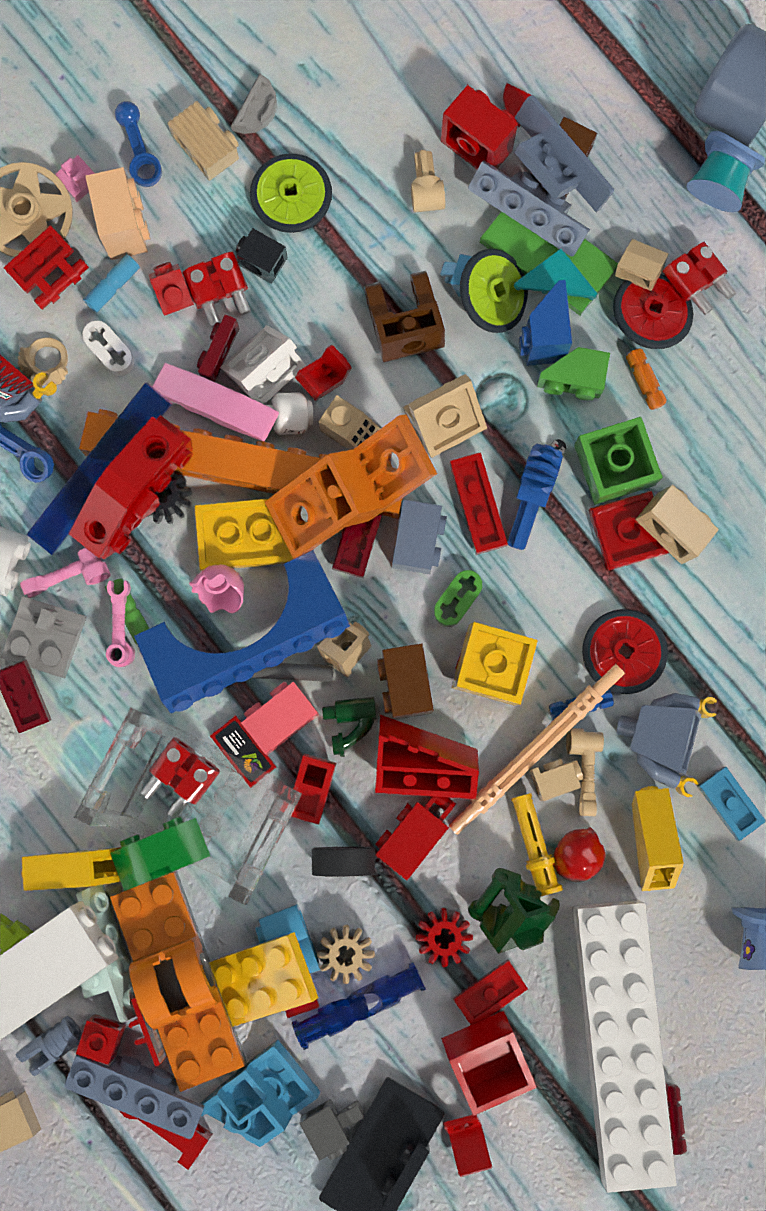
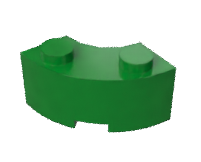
M181 816L163 823V831L144 839H140L139 834L120 841L122 848L110 854L124 891L210 857L197 819L194 818L184 822Z

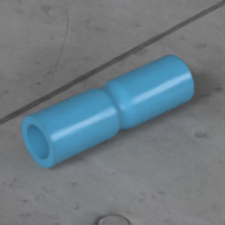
M126 254L108 272L106 278L102 279L87 294L83 301L95 313H98L116 294L117 289L121 288L140 269V266L132 257Z

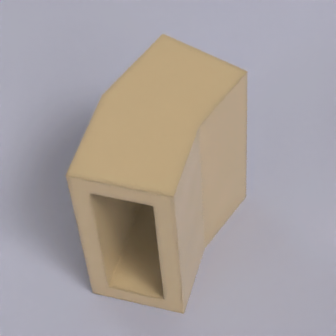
M632 239L617 265L615 276L652 291L664 269L669 253Z

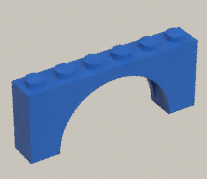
M314 550L284 564L289 584L285 608L272 629L261 639L245 648L227 653L197 651L178 641L165 622L134 636L160 700L170 713L187 710L194 702L204 697L215 696L221 693L225 687L235 682H244L250 679L254 673L266 667H275L281 664L285 658L297 652H306L314 644L325 638L337 637L350 627L346 614Z

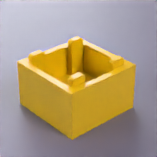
M477 622L469 624L451 688L513 706L521 705L538 640Z

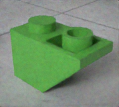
M578 347L543 370L539 376L537 387L544 388L543 391L548 394L561 395L563 392L575 394L576 398L586 401L600 398L605 387L610 353Z

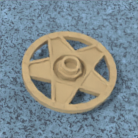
M19 162L0 168V178L19 171L12 189L0 187V252L10 257L17 256L21 251L8 248L5 245L22 235L31 243L48 228V221L64 213L65 219L62 229L58 234L65 240L71 228L73 207L65 185L54 173L37 164ZM38 173L51 180L62 195L41 193Z

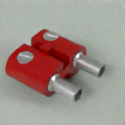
M705 241L692 248L687 254L684 253L672 261L662 271L685 302L692 299L704 315L709 313L713 307L701 293L703 289L706 290L715 284L727 300L736 294L735 290L724 278L728 272Z
M234 252L218 255L211 258V261L206 263L204 261L182 272L197 309L204 308L211 327H214L216 322L221 323L214 305L221 299L234 297L241 315L251 312L244 295V291L248 289V286Z
M173 737L149 769L153 776L141 793L146 798L151 799L162 783L174 788V792L179 797L168 811V814L175 819L180 816L189 802L194 805L198 803L218 776L220 770L205 757L195 753V750L179 738Z

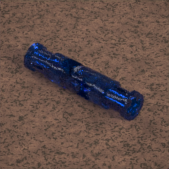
M414 962L409 963V968L391 977L387 974L352 992L346 999L333 1001L319 1008L316 1014L300 1022L298 1020L292 1021V1027L303 1050L309 1048V1044L327 1035L332 1037L341 1033L355 1021H362L401 1003V998L417 990L423 992L426 990V987ZM364 994H376L380 999L373 1008L368 1009Z

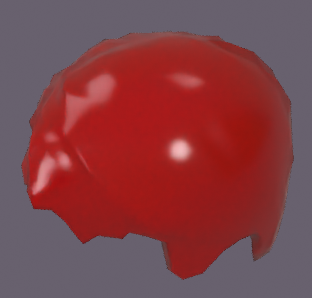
M588 827L587 829H575L565 834L553 853L555 859L553 867L557 874L568 881L584 882L593 878L602 869L606 857L604 846L600 843L595 830Z

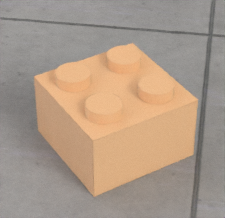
M124 167L86 175L98 235L110 259L123 258L126 254L132 256L148 252L145 241L151 238L147 222L144 220L142 210H144L140 192L137 191L134 178L128 179Z

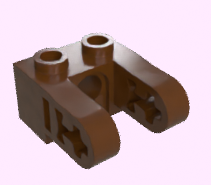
M426 270L410 274L411 287L417 309L397 314L388 312L380 282L364 285L365 297L383 362L445 347V328Z

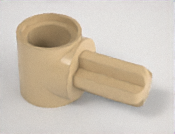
M420 150V152H416L414 155L416 179L411 183L413 212L444 210L443 180L435 176L433 154L431 151Z

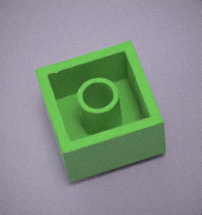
M641 416L580 435L574 444L594 505L656 486L663 478Z

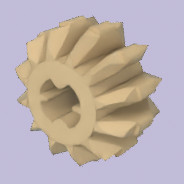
M349 925L343 926V936L341 937L338 931L332 928L330 934L334 942L325 937L320 941L323 946L330 950H320L317 953L318 958H329L328 961L321 965L320 969L327 971L333 967L334 970L330 975V980L332 981L337 979L339 972L343 973V984H349V973H353L357 981L362 980V974L358 968L360 967L365 971H370L372 965L363 960V958L370 959L375 957V951L363 950V948L372 943L371 938L368 937L359 942L358 939L362 934V929L357 928L354 935L349 936ZM347 946V950L349 947L353 948L355 952L352 954L351 962H345V958L343 962L340 961L338 958L341 952L340 947Z

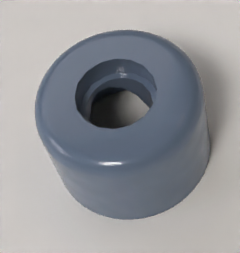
M745 24L736 32L710 74L694 108V114L700 121L729 135L747 147L750 146L766 121V31L753 24Z

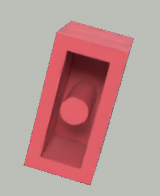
M294 681L290 685L286 682L281 683L270 692L272 699L263 706L258 702L244 713L246 719L241 724L265 755H269L319 715Z

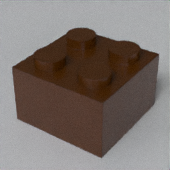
M423 643L382 650L383 658L377 659L380 681L387 682L388 691L382 692L385 714L392 713V719L395 720L432 714L434 709Z

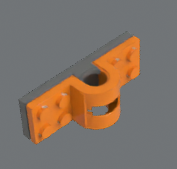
M172 872L111 896V902L133 960L129 965V972L138 1006L150 1028L153 1030L158 1029L179 1091H185L244 1067L247 1062L235 1027H232L209 963L210 959L178 872Z

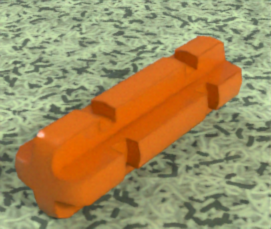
M635 349L627 354L626 360L630 368H634L632 373L642 394L647 395L645 400L651 410L658 409L665 405L667 399L663 391L658 389L660 385L650 364H646L645 360L647 357L643 349Z

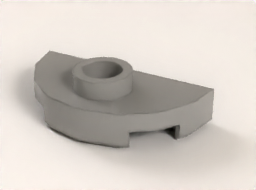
M259 73L231 125L232 131L242 134L256 133L267 127L273 120L277 109L276 92L270 80L261 73Z

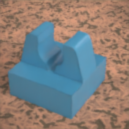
M460 254L457 263L444 262L440 272L441 276H445L444 282L452 285L458 297H461L460 280L463 269L472 257L469 255Z

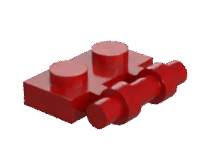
M50 225L3 268L27 294L38 286L42 293L33 301L43 310L51 302L53 304L61 298L59 295L72 283L76 285L82 279L80 276L89 267L81 258L72 266L66 261L74 250ZM59 267L63 274L49 285L44 279Z

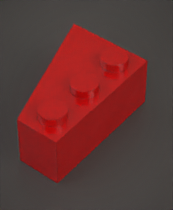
M380 714L375 793L476 799L479 775L478 749Z

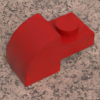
M304 753L287 816L320 824L334 777L336 762Z

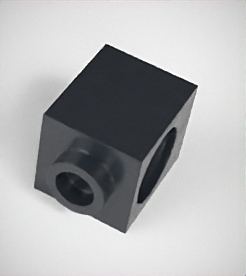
M252 228L248 236L244 235L239 240L235 250L240 267L271 284L288 258L286 246Z

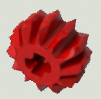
M443 907L440 910L441 919L437 920L434 912L429 911L428 916L432 924L429 925L422 920L419 922V927L426 930L427 933L416 934V940L420 942L428 941L419 948L420 954H425L432 950L428 959L429 963L433 964L438 955H440L442 966L447 967L448 956L452 955L457 964L461 962L460 956L457 954L458 949L463 953L469 954L470 948L463 944L462 941L473 940V935L471 933H461V931L470 926L468 920H464L456 925L460 912L454 911L449 920L447 919V909ZM446 928L449 934L453 933V939H448L447 945L443 946L439 939L435 941V935H441V929Z

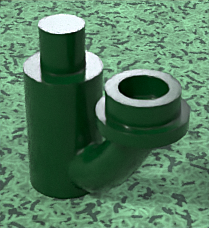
M374 696L336 700L335 706L322 707L323 720L337 719V724L359 722L356 728L347 736L343 737L342 732L332 736L333 754L345 757L344 751L351 748L371 730L376 719Z

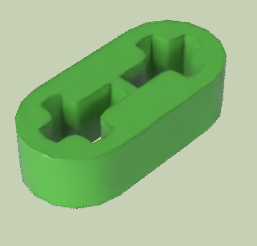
M464 570L457 574L440 597L434 608V617L440 625L444 627L457 625L479 596L482 589V580L476 572ZM469 578H472L474 580L473 587L476 590L474 592L468 590L463 598L457 595L462 588V584L459 581L461 579L467 581ZM455 599L459 602L454 610L457 617L455 619L453 617H448L447 620L443 619V611L440 607L442 605L448 607Z

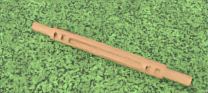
M615 664L592 687L588 685L557 718L479 791L476 799H470L472 803L449 824L452 831L458 835L480 813L485 814L511 786L582 720L589 711L593 710L597 703L603 700L601 696L625 674L623 670Z

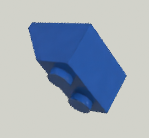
M559 280L531 312L526 326H522V336L519 337L520 356H525L526 366L554 364L566 356L571 348L572 336L566 280Z

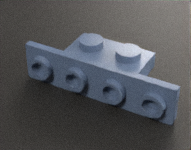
M534 95L527 97L515 119L531 138L520 143L514 153L554 200L576 189L593 210L598 212L613 194L614 188Z
M483 160L468 187L471 192L558 249H562L571 257L576 254L590 231L589 228L567 215L572 205L565 201L566 197L564 195L554 200L548 191L539 184L536 177L529 172L522 173L519 171L512 177H509Z
M76 1055L64 1085L68 1090L188 1139L193 1137L205 1105L175 1094L178 1085L170 1072L159 1068L154 1070L141 1065L138 1059L131 1056L121 1057L117 1055L111 1065L107 1066L92 1059Z

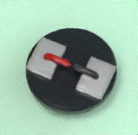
M560 439L554 440L550 445L562 451V454L566 451V444Z

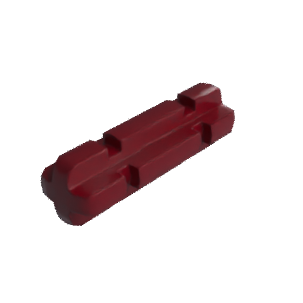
M666 1084L673 1155H682L687 1152L686 1139L682 1136L685 1134L682 1105L678 1102L681 1100L680 1088L676 1084Z

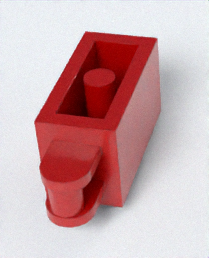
M434 796L429 799L424 807L418 802L413 807L407 803L395 818L400 822L392 833L386 829L375 843V846L379 848L375 855L407 881L449 829L443 821L457 803L449 797ZM433 803L444 810L438 818L428 811Z

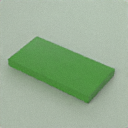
M502 211L480 238V243L486 248L502 250L512 256L517 262L516 265L525 275L560 250ZM584 239L574 256L567 255L597 293L607 283L618 265L615 260L586 239ZM567 296L568 308L579 316L582 315L593 301L584 297Z

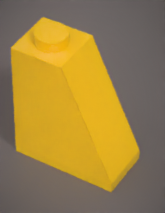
M647 786L639 791H635L632 801L641 891L673 889L676 886L684 862L669 788L659 789L656 786Z
M122 847L22 857L21 871L23 890L91 887L121 882L110 853Z

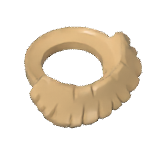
M40 338L35 340L29 347L20 348L18 366L24 372V375L32 381L41 372L49 375L48 380L43 385H48L51 381L56 385H60L66 379L65 376L68 374V369L66 368L68 353L60 341L53 338ZM44 347H53L61 354L59 364L47 371L38 369L35 366L37 352Z

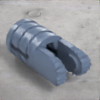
M66 1016L61 1022L56 1023L54 1027L49 1028L45 1033H42L21 1048L15 1055L23 1063L42 1050L44 1054L37 1058L29 1067V1072L36 1076L59 1060L61 1056L75 1048L76 1045H79L82 1032L76 1022L71 1017Z

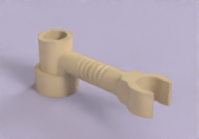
M572 728L566 735L567 753L582 755L581 770L583 779L579 800V816H596L595 752L603 751L604 736L602 732H584L583 728Z

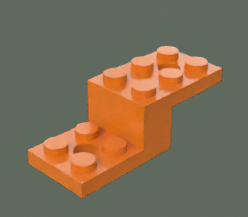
M406 414L399 415L354 449L326 455L266 500L265 504L293 559L312 551L343 528L370 521L438 473ZM392 453L396 454L399 459L397 470L391 465ZM302 506L308 513L307 522L301 517Z

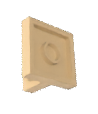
M466 374L445 383L440 388L415 399L403 407L410 422L419 432L425 450L431 458L487 429L472 381Z

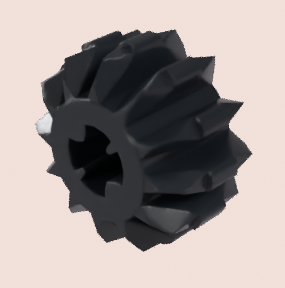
M175 471L170 475V483L163 490L170 494L167 496V502L162 503L159 499L160 505L156 508L155 512L149 515H153V521L157 524L162 521L163 516H165L168 524H173L174 519L172 515L176 513L182 519L185 517V514L180 509L181 506L190 508L192 505L185 498L192 494V490L190 487H184L187 482L184 476L176 479ZM156 491V492L154 493V494H156V495L158 496V498H161V497H162V492H161V493H158V492Z

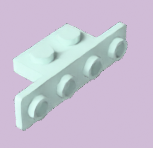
M97 885L78 892L76 896L78 902L83 901L85 906H89L94 911L97 917V925L103 934L108 935L112 939L119 958L80 986L84 998L109 991L118 1019L122 1023L136 1017L131 1002L135 994L130 979V961L128 960L103 885Z

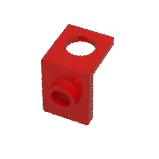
M472 1114L443 1123L450 1137L460 1177L493 1168L482 1123L477 1115L473 1116Z

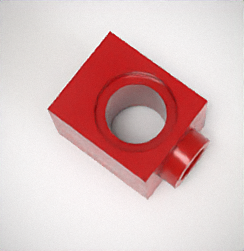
M94 1014L86 1021L76 1054L109 1065L116 1058L127 1024Z

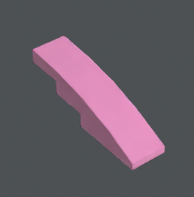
M167 363L164 364L150 390L156 396L180 404L188 411L210 418L220 426L264 442L279 415V412L241 393Z

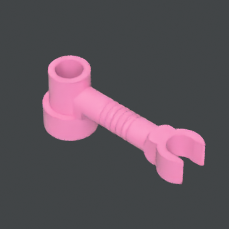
M83 548L77 553L80 560L48 574L26 579L20 585L24 595L27 594L28 598H32L46 591L48 587L81 573L87 585L103 582L111 574L106 562L96 557L87 548Z
M110 580L107 584V592L111 596L113 631L112 644L106 650V658L116 667H126L135 658L134 647L125 641V604L127 596L131 591L130 583L126 580L124 581V591L121 594L114 592L113 581ZM118 648L122 651L120 660L115 657V651Z

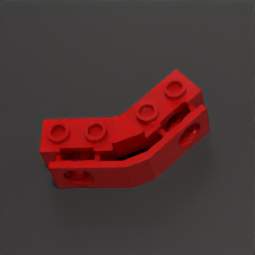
M160 415L157 419L152 416L99 477L69 535L98 558L105 560L115 552L121 554L131 541L128 537L131 531L136 529L145 517L155 512L156 508L160 505L159 498L154 493L156 491L161 493L170 483V475L176 468H183L192 458L193 453L191 451L193 447L191 438ZM154 454H163L160 458H151Z

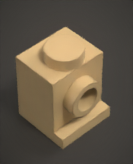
M357 622L349 623L350 627L345 629L342 634L334 638H325L317 646L323 660L329 665H333L336 670L347 678L352 673L351 669L371 648L368 638L369 632Z
M562 758L543 765L545 771L541 773L538 767L529 769L540 801H546L581 788L579 780L583 779V774L577 760L563 764Z

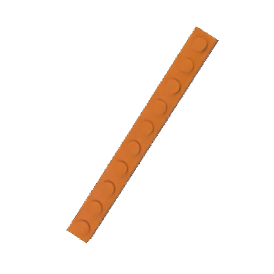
M99 409L98 413L88 411L79 449L87 457L113 461L149 420L139 416H130V419L119 418L117 413L104 409ZM173 424L180 430L181 427L179 425ZM194 428L192 432L180 430L191 438L193 447L191 452L193 456L183 468L177 467L175 473L177 475L276 494L328 454H319L318 458L308 456L306 451L298 448L289 447L287 451L275 449V445L268 442L256 441V444L253 445L243 443V439L238 436L225 435L223 439L213 437L212 433L207 430ZM154 454L151 458L157 459L162 457L163 454ZM403 498L379 515L399 519Z

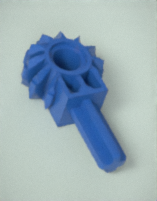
M537 443L529 453L516 496L521 502L507 541L510 547L519 550L526 548L539 507H546L563 458L562 451L555 449L553 446Z

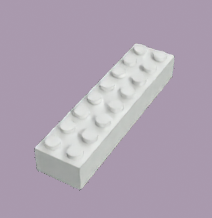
M640 900L572 906L601 1182L607 1193L677 1186L646 904Z

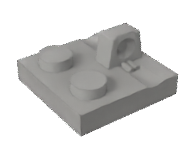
M22 596L1 658L15 663L27 660L30 668L65 679L87 617Z

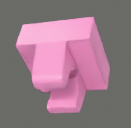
M77 155L74 159L69 158L61 165V169L55 175L65 185L68 193L78 202L89 193L85 176L95 173Z

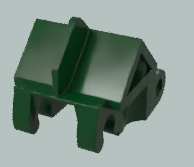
M497 868L494 871L492 881L479 899L472 901L468 907L469 915L480 922L479 927L498 954L516 947L526 950L544 942V932L555 920L560 907L559 900L553 898L548 905L541 901L542 893L536 890L537 887L525 883L520 874L504 868ZM504 889V896L510 905L506 906L501 903L499 906L491 905Z

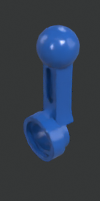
M130 101L121 102L115 109V118L121 126L125 127L135 156L129 166L131 177L134 178L135 183L139 186H154L162 176L161 164L154 155L146 151L137 124L140 119L138 107ZM149 164L155 168V173L151 178L143 179L138 176V170L142 165Z
M0 423V446L20 458V470L24 477L34 483H39L49 478L54 467L52 457L47 452L40 450L41 448L32 446L5 429ZM34 457L39 458L43 462L44 472L35 467Z

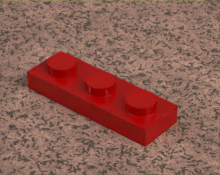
M481 452L450 460L449 465L475 554L478 555L507 547V539Z

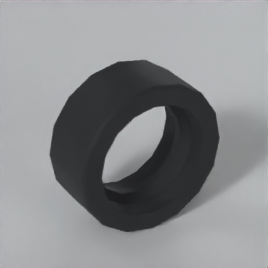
M374 847L312 848L313 876L348 877L375 874Z

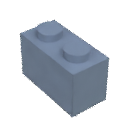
M403 499L392 568L430 575L432 566H439L441 548L435 547L437 534L444 535L447 516L441 515L442 506Z

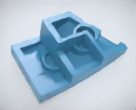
M276 1040L246 1063L244 1067L235 1072L200 1103L205 1105L201 1116L203 1117L207 1114L224 1123L223 1128L238 1133L247 1141L261 1147L282 1133L292 1116L315 1101L321 1091L281 1042Z

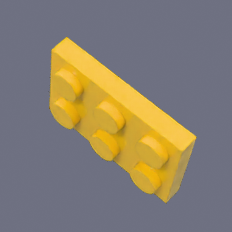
M268 499L195 505L200 571H203L208 566L220 564L234 569L285 564L293 560L265 504V501Z
M295 932L209 962L232 1027L311 1003L319 998Z

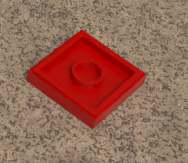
M652 491L596 506L588 510L607 571L669 554L635 520L653 499Z

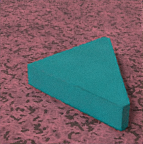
M562 249L514 283V288L518 291L523 289L548 294L559 280H566L567 296L584 297L594 300L598 295Z

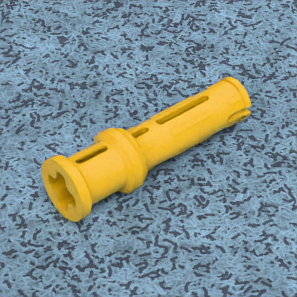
M532 793L512 798L511 801L515 808L529 858L526 861V869L531 871L534 885L537 887L536 890L542 893L541 896L562 891L563 887L561 884H558L553 867L555 859L552 857V854L548 855L532 800Z

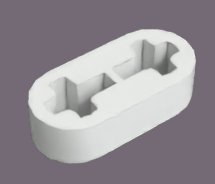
M92 321L85 326L82 333L84 342L108 371L117 376H124L130 373L134 366V357L112 329L102 321ZM95 331L99 334L103 333L102 335L108 344L103 347L99 341H93L94 337L92 334ZM114 350L120 357L125 355L123 357L124 365L114 364V359L109 353Z

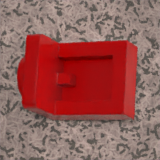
M166 262L153 268L154 273L149 274V278L164 316L194 305L179 264L172 266L171 262Z
M330 345L319 359L299 370L295 379L317 401L341 386L352 367L346 357L333 345Z

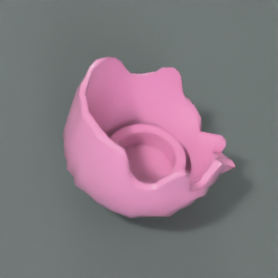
M222 564L208 566L197 574L193 581L189 582V585L193 587L192 593H198L199 600L202 604L206 605L211 613L218 610L235 613L238 612L243 603V579L239 572L229 566Z

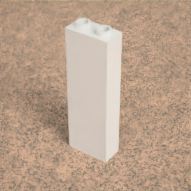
M83 901L70 906L0 955V1040L119 958L116 954L114 942L108 935L103 934L97 925V917L94 911L89 906H85Z

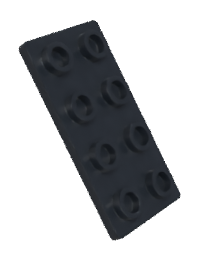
M387 1077L351 1138L350 1144L347 1145V1151L342 1154L322 1189L319 1200L336 1211H397L430 1152L429 1142L445 1115L444 1110L394 1079Z

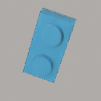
M722 767L697 786L737 841H741L766 822L727 767Z

